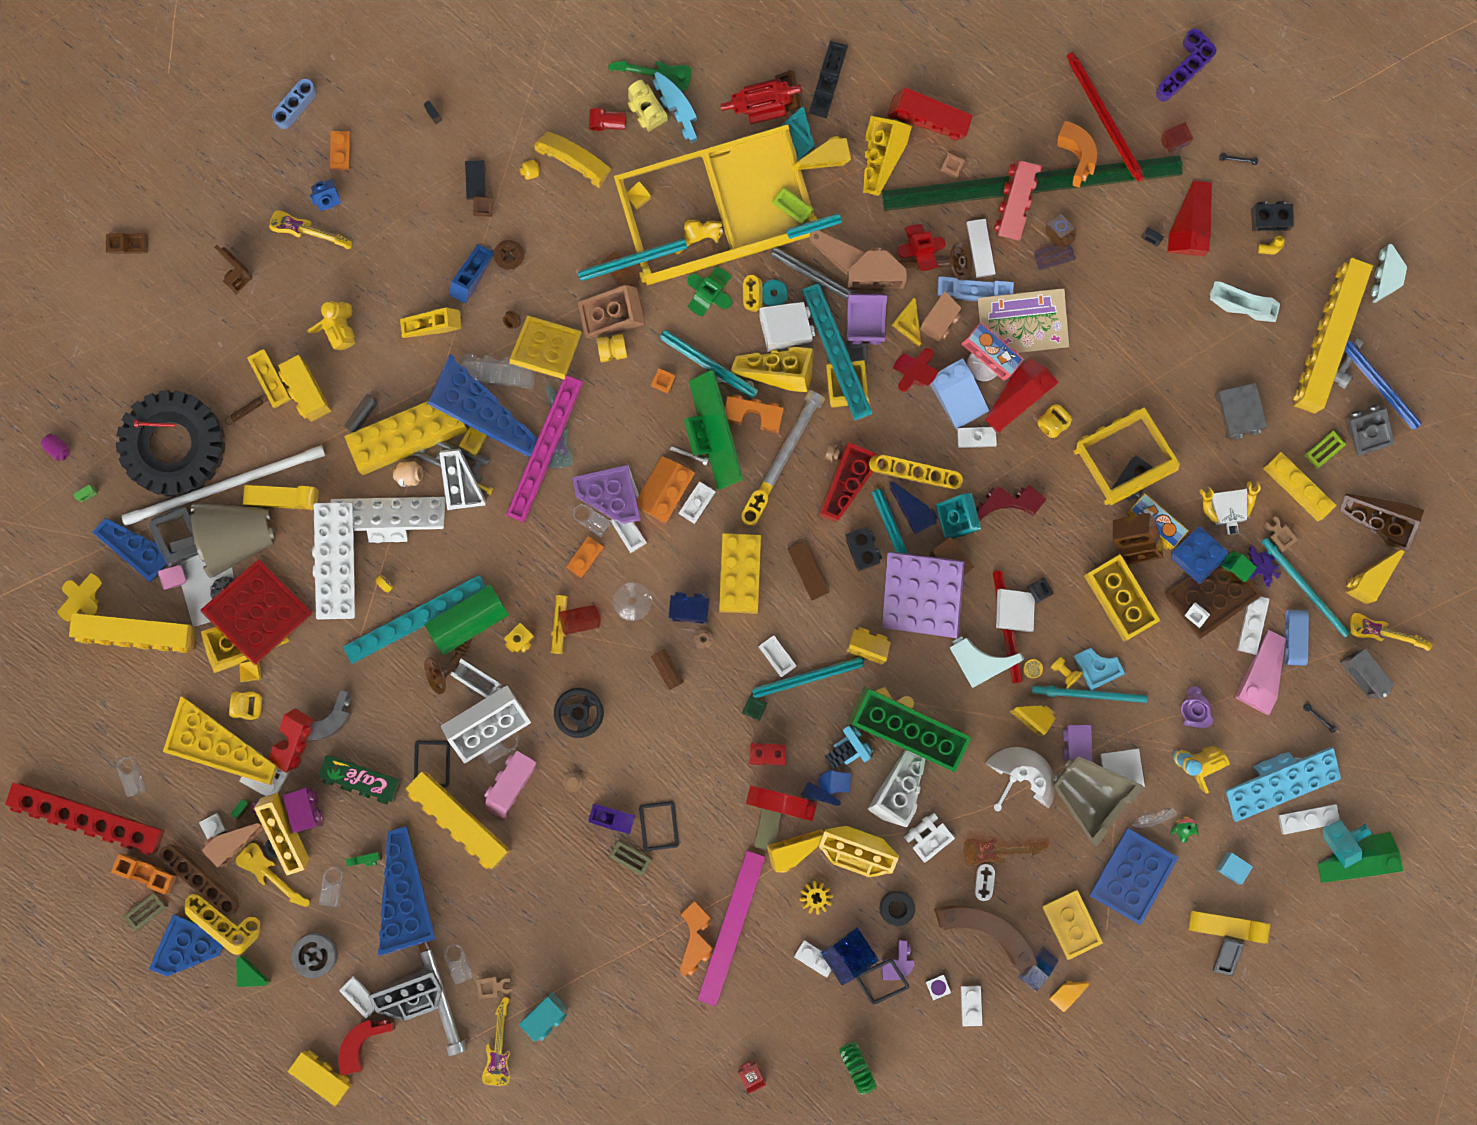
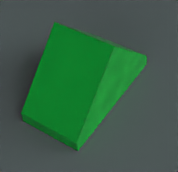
M244 955L236 959L237 987L266 986L271 982Z

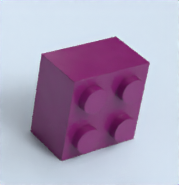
M305 788L283 795L293 833L323 826L324 816L317 807L319 799L316 791L313 792L312 788Z

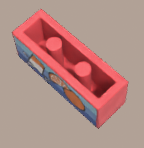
M981 322L971 330L961 343L1002 380L1009 378L1024 360L1016 350L1011 349L1002 338L997 337L987 325Z

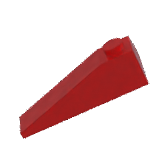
M1030 358L1015 370L985 420L998 434L1050 392L1059 382L1046 367Z

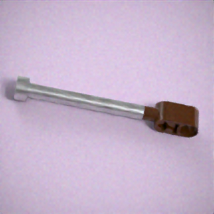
M428 941L418 944L424 967L435 972L443 988L438 1011L449 1045L446 1046L448 1055L452 1056L464 1052L468 1049L465 1040L460 1041L430 943Z

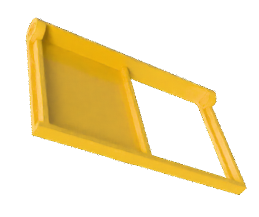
M788 125L614 176L634 246L638 253L644 251L623 183L624 179L702 157L729 244V251L652 274L648 262L640 263L642 271L639 272L642 283L646 282L648 286L810 237V233L789 239L786 230L801 224L772 203L782 188L785 187L812 208L801 170L792 169V166L798 162ZM812 212L805 223L817 220L814 212Z

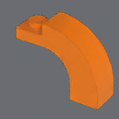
M1064 121L1058 135L1057 146L1070 150L1078 157L1080 163L1074 175L1073 186L1080 188L1082 181L1086 182L1088 174H1094L1097 148L1093 138L1086 130L1076 124Z

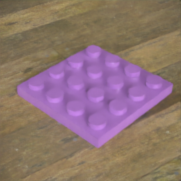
M888 552L882 628L958 638L965 561Z

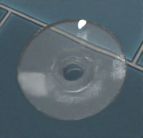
M631 582L622 585L616 591L613 604L619 616L626 620L636 621L648 614L652 599L646 587L639 583ZM632 597L636 599V603L633 605L629 603V599Z

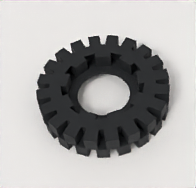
M169 390L159 391L157 395L151 393L144 396L145 400L142 402L136 401L131 406L133 410L130 414L127 412L121 419L124 424L122 427L118 426L116 434L119 437V442H116V452L120 454L118 459L121 466L126 469V474L139 486L164 496L184 495L189 493L190 490H198L205 486L204 482L207 479L210 481L215 476V468H220L223 461L221 453L225 452V442L222 437H225L223 427L219 425L218 422L220 421L215 413L199 399L180 391H175V393ZM134 420L182 425L191 437V448L188 455L180 462L174 464H165L158 461L150 450V438L159 426L134 427Z

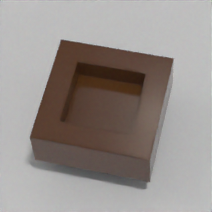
M474 196L473 216L492 217L493 197Z

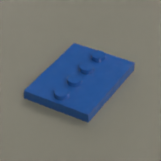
M1126 828L1089 896L1141 925L1179 857Z

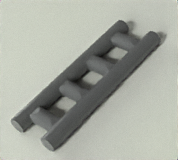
M442 441L436 444L439 446L435 457L426 454V449L413 453L411 456L441 468L440 451L458 449L459 446ZM461 450L464 457L474 461L471 472L476 482L480 484L482 476L477 475L481 464L488 466L490 459L479 454L473 456Z

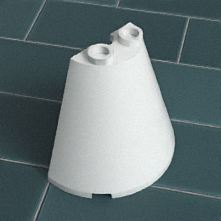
M1011 747L998 751L986 761L985 764L999 774L1007 773L1019 782L1028 780L1031 783L1030 789L1035 792L1033 798L1047 808L1050 807L1055 795V787L1052 782L1054 774L1048 762L1041 755L1027 748Z

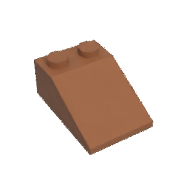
M623 285L578 302L584 334L587 339L629 330L645 324L638 290L629 285Z
M256 823L215 836L214 838L210 837L203 844L205 847L201 851L216 867L227 866L264 830L262 823Z

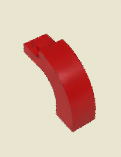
M750 785L746 800L747 805L813 821L817 802Z
M373 1018L355 1026L346 1035L339 1051L341 1076L363 1070L361 1060L362 1044L370 1036L393 1031L395 1029L394 1022H388V1019L377 1021L376 1026H374Z

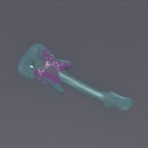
M546 385L545 391L547 392L548 403H550L551 409L556 394L550 385ZM565 428V432L559 440L548 466L549 468H565L573 463V458L567 447V428Z

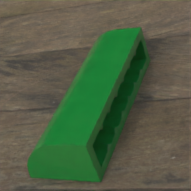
M488 585L424 625L442 655H445L506 618L509 614L493 587Z

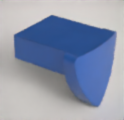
M829 770L821 775L818 779V784L825 792L834 794V792L850 793L851 773Z

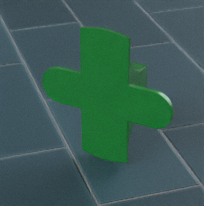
M717 266L705 279L698 274H690L687 278V283L696 290V294L688 304L689 309L703 317L712 303L721 309L730 308L732 300L722 290L731 279V276Z

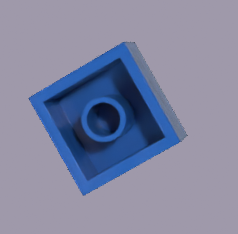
M1199 526L1172 552V560L1198 584H1201L1227 558L1228 551Z

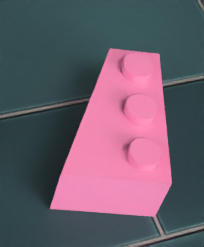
M516 751L514 756L510 755L505 762V765H507L504 772L500 770L495 778L497 783L494 787L490 786L485 794L486 802L484 809L504 821L508 810L515 803L518 794L533 773L537 762Z

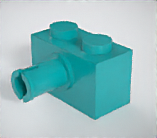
M1341 820L1323 828L1324 840L1344 868L1362 860V849L1357 842L1371 835V831L1367 828L1366 824L1351 832L1347 830Z

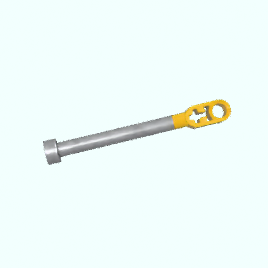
M809 390L804 399L807 402L759 490L751 495L742 512V522L746 526H754L760 519L767 506L768 495L817 407H822L825 401L822 395L812 390ZM760 496H762L764 503H759L757 509L760 511L758 512L755 508H753L756 504L755 497L759 498ZM753 512L756 518L754 521H747L745 514Z

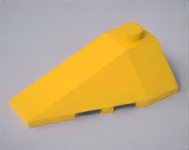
M875 116L870 117L866 131L868 151H865L867 168L864 170L863 192L877 196L880 195L908 143L912 126L895 120Z
M791 347L788 348V351L782 352L772 350L769 354L760 355L759 353L736 356L731 372L789 391L807 392L812 379L814 350L813 348Z

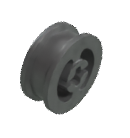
M320 933L306 935L295 944L292 950V964L295 970L304 977H321L328 973L336 963V946L326 935ZM308 942H316L317 946L309 948L307 950L309 952L304 954L306 963H303L301 958L303 947ZM323 948H325L328 953L325 966L321 969H313L312 965H317L321 962L320 959L324 958ZM316 951L318 958L312 960L313 955L311 953Z

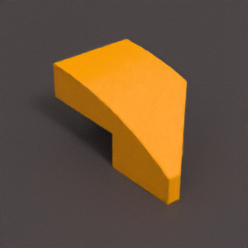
M1067 981L1050 996V1000L1065 1012L1086 990L1090 983L1088 981Z

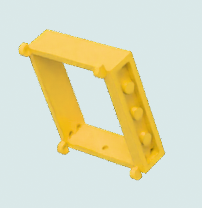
M1145 407L1140 410L1134 409L1128 414L1129 416L1123 419L1122 417L1117 418L1111 425L1098 428L1090 436L1085 435L1078 440L1079 442H1077V448L1073 450L1075 455L1080 454L1107 498L1104 501L1105 505H1113L1179 469L1180 463ZM1141 419L1167 461L1110 490L1085 448Z

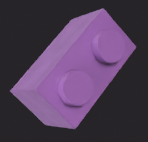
M1091 725L1065 726V730H1062V740L1066 742V749H1063V761L1067 762L1070 758L1074 760L1079 756L1092 762Z

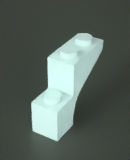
M1217 281L1214 282L1210 292V300L1226 312L1248 314L1258 321L1276 322L1280 303L1273 298L1253 295Z

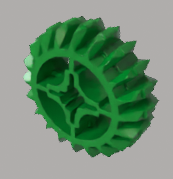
M853 1041L840 1047L839 1053L859 1094H868L876 1089L877 1084L858 1044Z

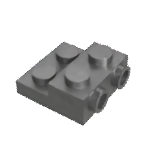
M1379 404L1370 405L1367 407L1368 410L1363 412L1361 410L1352 411L1350 416L1345 417L1348 433L1352 436L1355 453L1358 456L1394 445L1387 409L1379 406Z

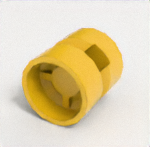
M623 334L612 335L611 339L607 336L597 338L601 363L611 361L613 357L617 360L627 358Z

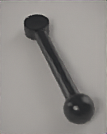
M1225 153L1219 155L1220 161L1233 160L1248 162L1252 165L1258 164L1257 158L1227 156Z
M1305 704L1303 706L1304 711H1309L1312 715H1314L1319 721H1321L1325 726L1329 728V731L1331 733L1336 732V727L1334 725H1330L1315 711H1313L1311 709L1310 704Z

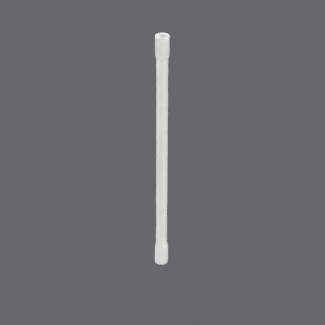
M320 445L295 456L147 508L122 515L123 523L127 526L144 518L286 468L326 456L324 448Z

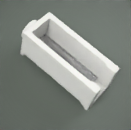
M460 659V664L456 671L451 673V676L485 698L499 691L502 685L463 659Z

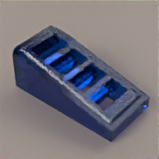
M807 782L800 794L804 797L835 806H840L841 804L840 800L811 782Z

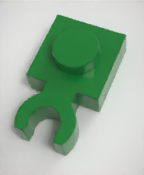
M381 852L346 859L347 867L365 863L366 867L378 865L377 861L382 860Z

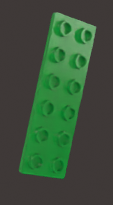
M710 370L689 381L697 416L684 419L693 456L708 454L717 489L722 490L742 481L743 476L715 372Z

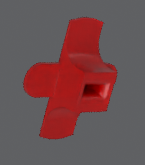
M922 224L910 225L904 228L910 243L900 245L897 248V254L902 258L915 256L920 271H929L937 268L938 264L934 251L944 249L946 246L945 240L942 237L933 238L930 231H924Z
M931 348L923 349L916 359L903 353L896 360L893 369L904 375L898 384L900 391H908L914 383L920 387L924 385L929 386L935 380L939 370L927 365L934 355Z

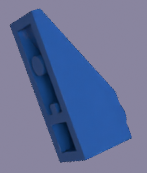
M477 244L451 281L449 296L466 304L479 284L494 256V252Z

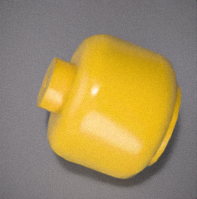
M535 160L524 161L521 164L520 174L521 176L524 175L525 179L530 180L539 176L540 168Z

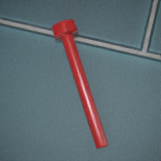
M134 420V427H176V423L140 422L139 420Z

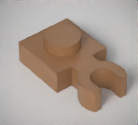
M1275 516L1272 518L1275 522L1274 527L1270 526L1268 522L1264 526L1268 531L1274 533L1270 538L1278 546V549L1283 552L1298 539L1287 525L1281 527L1279 518Z
M497 977L476 979L478 999L498 997V991L503 993L511 992L512 988L505 989L503 986L504 982H509L511 979L503 978L500 982H497Z

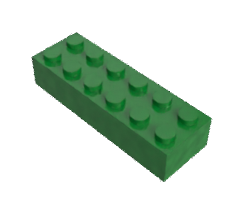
M865 686L848 719V722L952 772H956L972 738L955 728Z

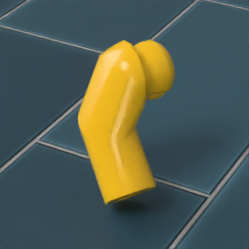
M1276 236L1269 245L1259 244L1257 252L1270 255L1277 254L1284 247V237Z

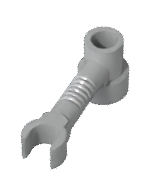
M1357 338L1354 345L1360 349L1364 342ZM1348 355L1337 370L1334 379L1338 386L1344 389L1352 378V375L1346 372L1353 361Z

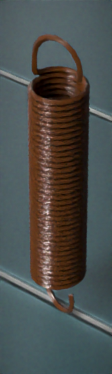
M258 397L231 414L230 418L233 422L241 419L263 404L261 398Z

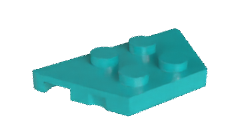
M803 107L781 125L789 126L798 161L815 148Z

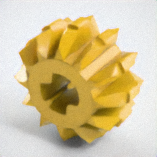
M813 881L812 889L809 884H806L805 886L809 891L801 890V893L806 895V897H801L800 901H807V903L803 904V909L810 905L808 913L811 914L813 909L816 908V914L819 915L820 907L826 912L827 909L823 905L831 906L832 903L826 901V898H833V895H825L830 888L826 887L822 890L823 882L817 888L816 881ZM817 892L821 900L820 902L813 903L811 895L813 893L816 895L815 893Z

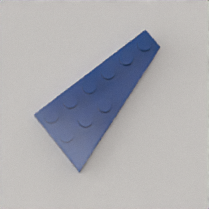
M450 354L427 404L529 457L538 438L522 423H519L508 409L503 408L498 403L499 400L478 380H475L464 366L461 367L454 360L455 357Z
M407 826L388 831L387 857L384 871L385 882L382 896V920L378 956L436 939Z

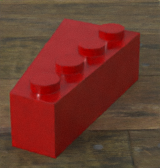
M906 87L893 95L887 114L888 117L946 135L950 139L957 141L967 136L973 115Z
M850 442L844 445L818 516L833 522L840 520L867 479L874 472L869 466L870 459L879 454Z

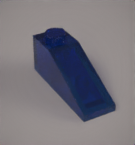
M892 481L888 484L915 535L936 525L938 517L933 509H929L928 505Z

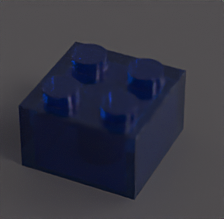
M675 592V595H670L669 621L708 624L709 598H706L705 594H694V597H688L686 593Z
M858 927L846 933L820 952L841 985L854 980L879 961Z

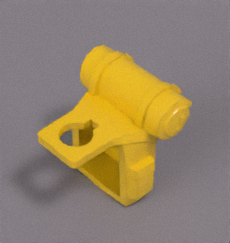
M333 301L324 303L321 307V312L325 318L309 328L307 332L318 333L324 329L334 349L345 350L355 344L353 329L348 326L346 320L352 315L351 304Z

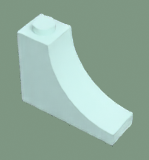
M962 636L952 641L954 645L950 647L972 688L1024 660L1021 652L1008 657L991 656L979 650L969 638L963 639Z

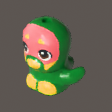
M1189 817L1176 821L1175 826L1172 827L1170 833L1172 835L1176 833L1181 842L1186 843L1190 836L1194 834L1199 835L1197 822Z

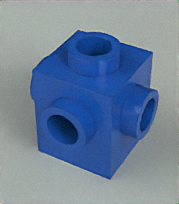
M333 179L320 181L311 186V201L313 205L317 204L320 211L331 209L341 203Z

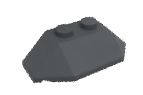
M425 968L389 982L371 993L368 997L376 1013L406 1021L436 1010L439 1006L443 988L435 972Z

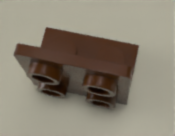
M216 245L214 248L235 267L234 270H230L225 274L223 282L232 292L237 294L252 279L248 275L250 271L238 259L236 260L226 247L220 248Z

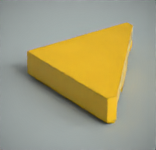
M913 298L893 322L892 326L920 347L921 339L916 299Z

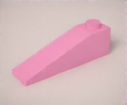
M1267 630L1258 648L1257 655L1254 656L1234 696L1235 699L1266 715L1270 714L1278 698L1286 638Z

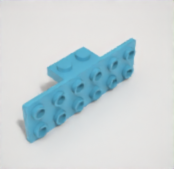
M1329 747L1298 761L1289 752L1279 754L1277 757L1262 761L1253 766L1258 777L1227 789L1226 795L1233 820L1235 822L1243 820L1340 780L1341 776L1335 751L1332 747Z

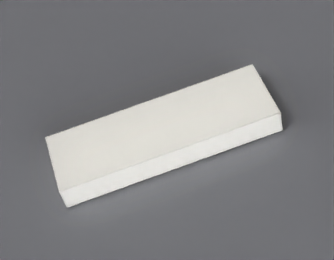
M986 219L968 221L966 225L976 278L995 275Z

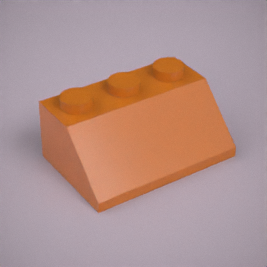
M661 456L636 499L638 509L667 524L695 476V472Z

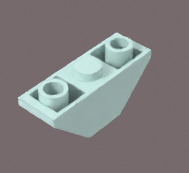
M1388 244L1379 253V260L1381 262L1375 272V278H1377L1376 285H1373L1371 290L1373 303L1380 301L1404 285L1407 266L1392 244Z

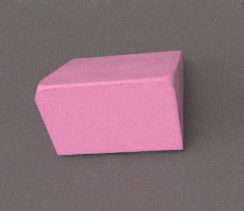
M181 565L158 571L163 590L180 587L186 583Z

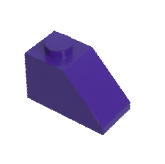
M593 803L588 822L630 834L635 815Z

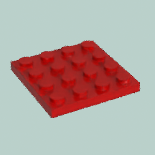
M259 559L201 609L205 617L254 666L312 615V612Z

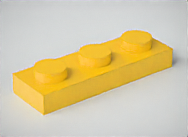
M265 349L247 357L272 407L276 408L290 401L291 398Z

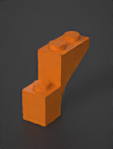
M695 900L680 914L687 922L690 930V938L680 968V972L684 977L687 974L691 976L698 969L696 965L701 960L705 962L712 955L710 951L713 949L697 932L699 929L703 931L710 925L708 920L711 917Z

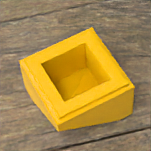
M640 181L627 192L629 202L636 210L651 200V195Z
M250 661L239 664L240 682L262 680L260 663L255 666Z

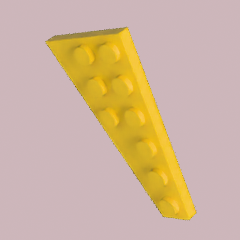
M180 697L163 749L164 753L272 785L278 768L277 765L186 698Z

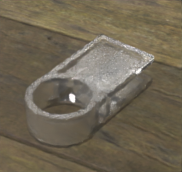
M585 504L577 505L573 510L575 521L601 538L611 524V521ZM585 507L589 510V518L587 520L579 521L576 518L575 513L578 508Z
M516 733L512 734L517 740L513 748L504 747L501 741L482 753L488 764L495 762L518 747L519 737Z
M131 757L121 758L117 762L116 769L126 796L132 797L147 791L136 760ZM126 759L132 761L134 766L129 774H125L121 770V764Z
M330 867L324 872L319 905L339 907L344 873L340 868ZM332 869L339 871L341 875L340 881L336 884H331L327 880V874Z
M456 943L447 946L444 951V957L455 985L474 978L463 947ZM451 946H456L461 950V957L457 961L449 959L447 951Z

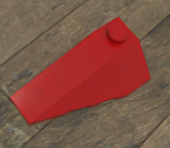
M1192 181L1182 207L1170 230L1167 253L1205 257L1209 252L1212 182Z

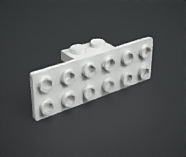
M445 497L331 499L330 502L353 503L354 531L367 530L369 542H407V530L444 528Z
M315 503V546L312 548V555L315 558L313 576L315 577L316 619H354L353 503Z

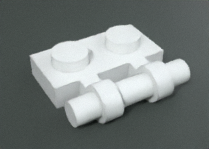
M932 813L929 817H924L922 819L923 822L915 828L912 827L908 830L909 833L904 836L908 843L913 839L918 842L912 848L924 863L955 839L943 823L937 828L933 823L938 819L935 813ZM926 828H929L931 833L922 838L919 834Z

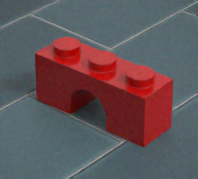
M296 708L284 714L279 731L287 736L288 741L284 739L273 745L268 760L285 773L296 769L301 763L300 757L307 746L306 740L312 732L311 727L314 720Z

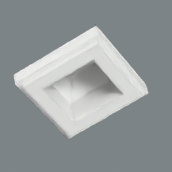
M1195 602L1185 616L1200 628L1210 614Z

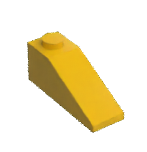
M839 136L829 138L827 142L793 165L792 169L803 170L844 166L851 160L847 138L839 139Z
M447 307L400 319L402 338L447 333L462 329L460 310Z
M820 829L767 845L772 868L776 872L784 873L789 871L790 868L795 867L820 845L824 831Z

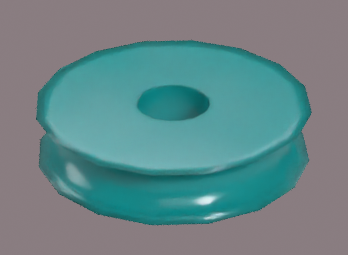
M777 279L766 281L762 285L763 303L768 307L783 305L788 298L786 285ZM771 291H776L778 293L777 296H771Z

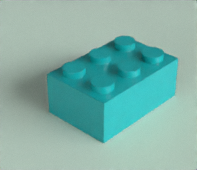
M551 992L520 1022L519 1026L534 1042L538 1039L543 1041L553 1030L552 1026L557 1027L566 1018L568 1008Z

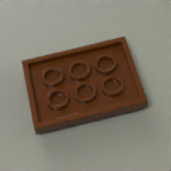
M1220 565L1201 584H1198L1191 576H1188L1165 592L1166 597L1199 640L1263 595L1251 579L1243 582L1234 573L1226 571ZM1195 602L1210 614L1200 628L1185 616Z

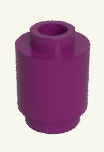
M50 433L42 439L41 446H43V450L56 461H63L70 455V447L58 436Z

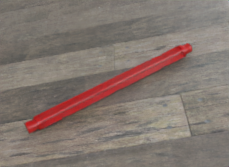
M1074 52L1069 53L1066 57L1070 67L1131 172L1132 177H1135L1137 182L1143 181L1145 177L1142 169L1079 58L1075 56Z

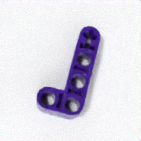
M1189 30L1183 39V46L1191 55L1161 82L1156 90V97L1160 101L1170 100L1210 63L1216 54L1215 45L1200 30ZM1189 37H1194L1197 43H1192ZM1202 50L1208 51L1210 56H1205ZM1189 63H1194L1197 68H1191ZM1180 75L1183 81H1178L1175 76ZM1169 85H1171V89L1169 91H1163L1166 90L1169 87Z

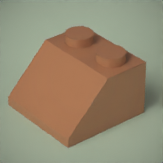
M944 291L922 323L920 331L938 343L941 338L945 340L951 331L948 329L952 323L956 324L961 317V314H959L961 307Z

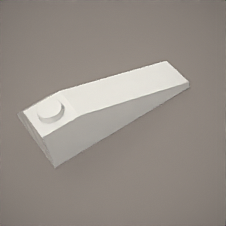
M904 750L879 788L868 810L884 821L907 827L917 810L916 802L918 793H920L919 785L921 775H923L925 758Z

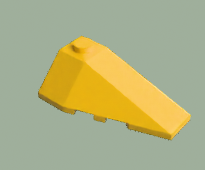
M216 627L201 631L207 657L214 673L248 660ZM288 637L285 640H283L278 646L289 642Z

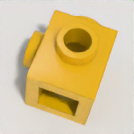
M519 623L504 638L507 642L505 646L512 653L514 651L517 653L522 651L524 653L531 647L530 642L535 637Z

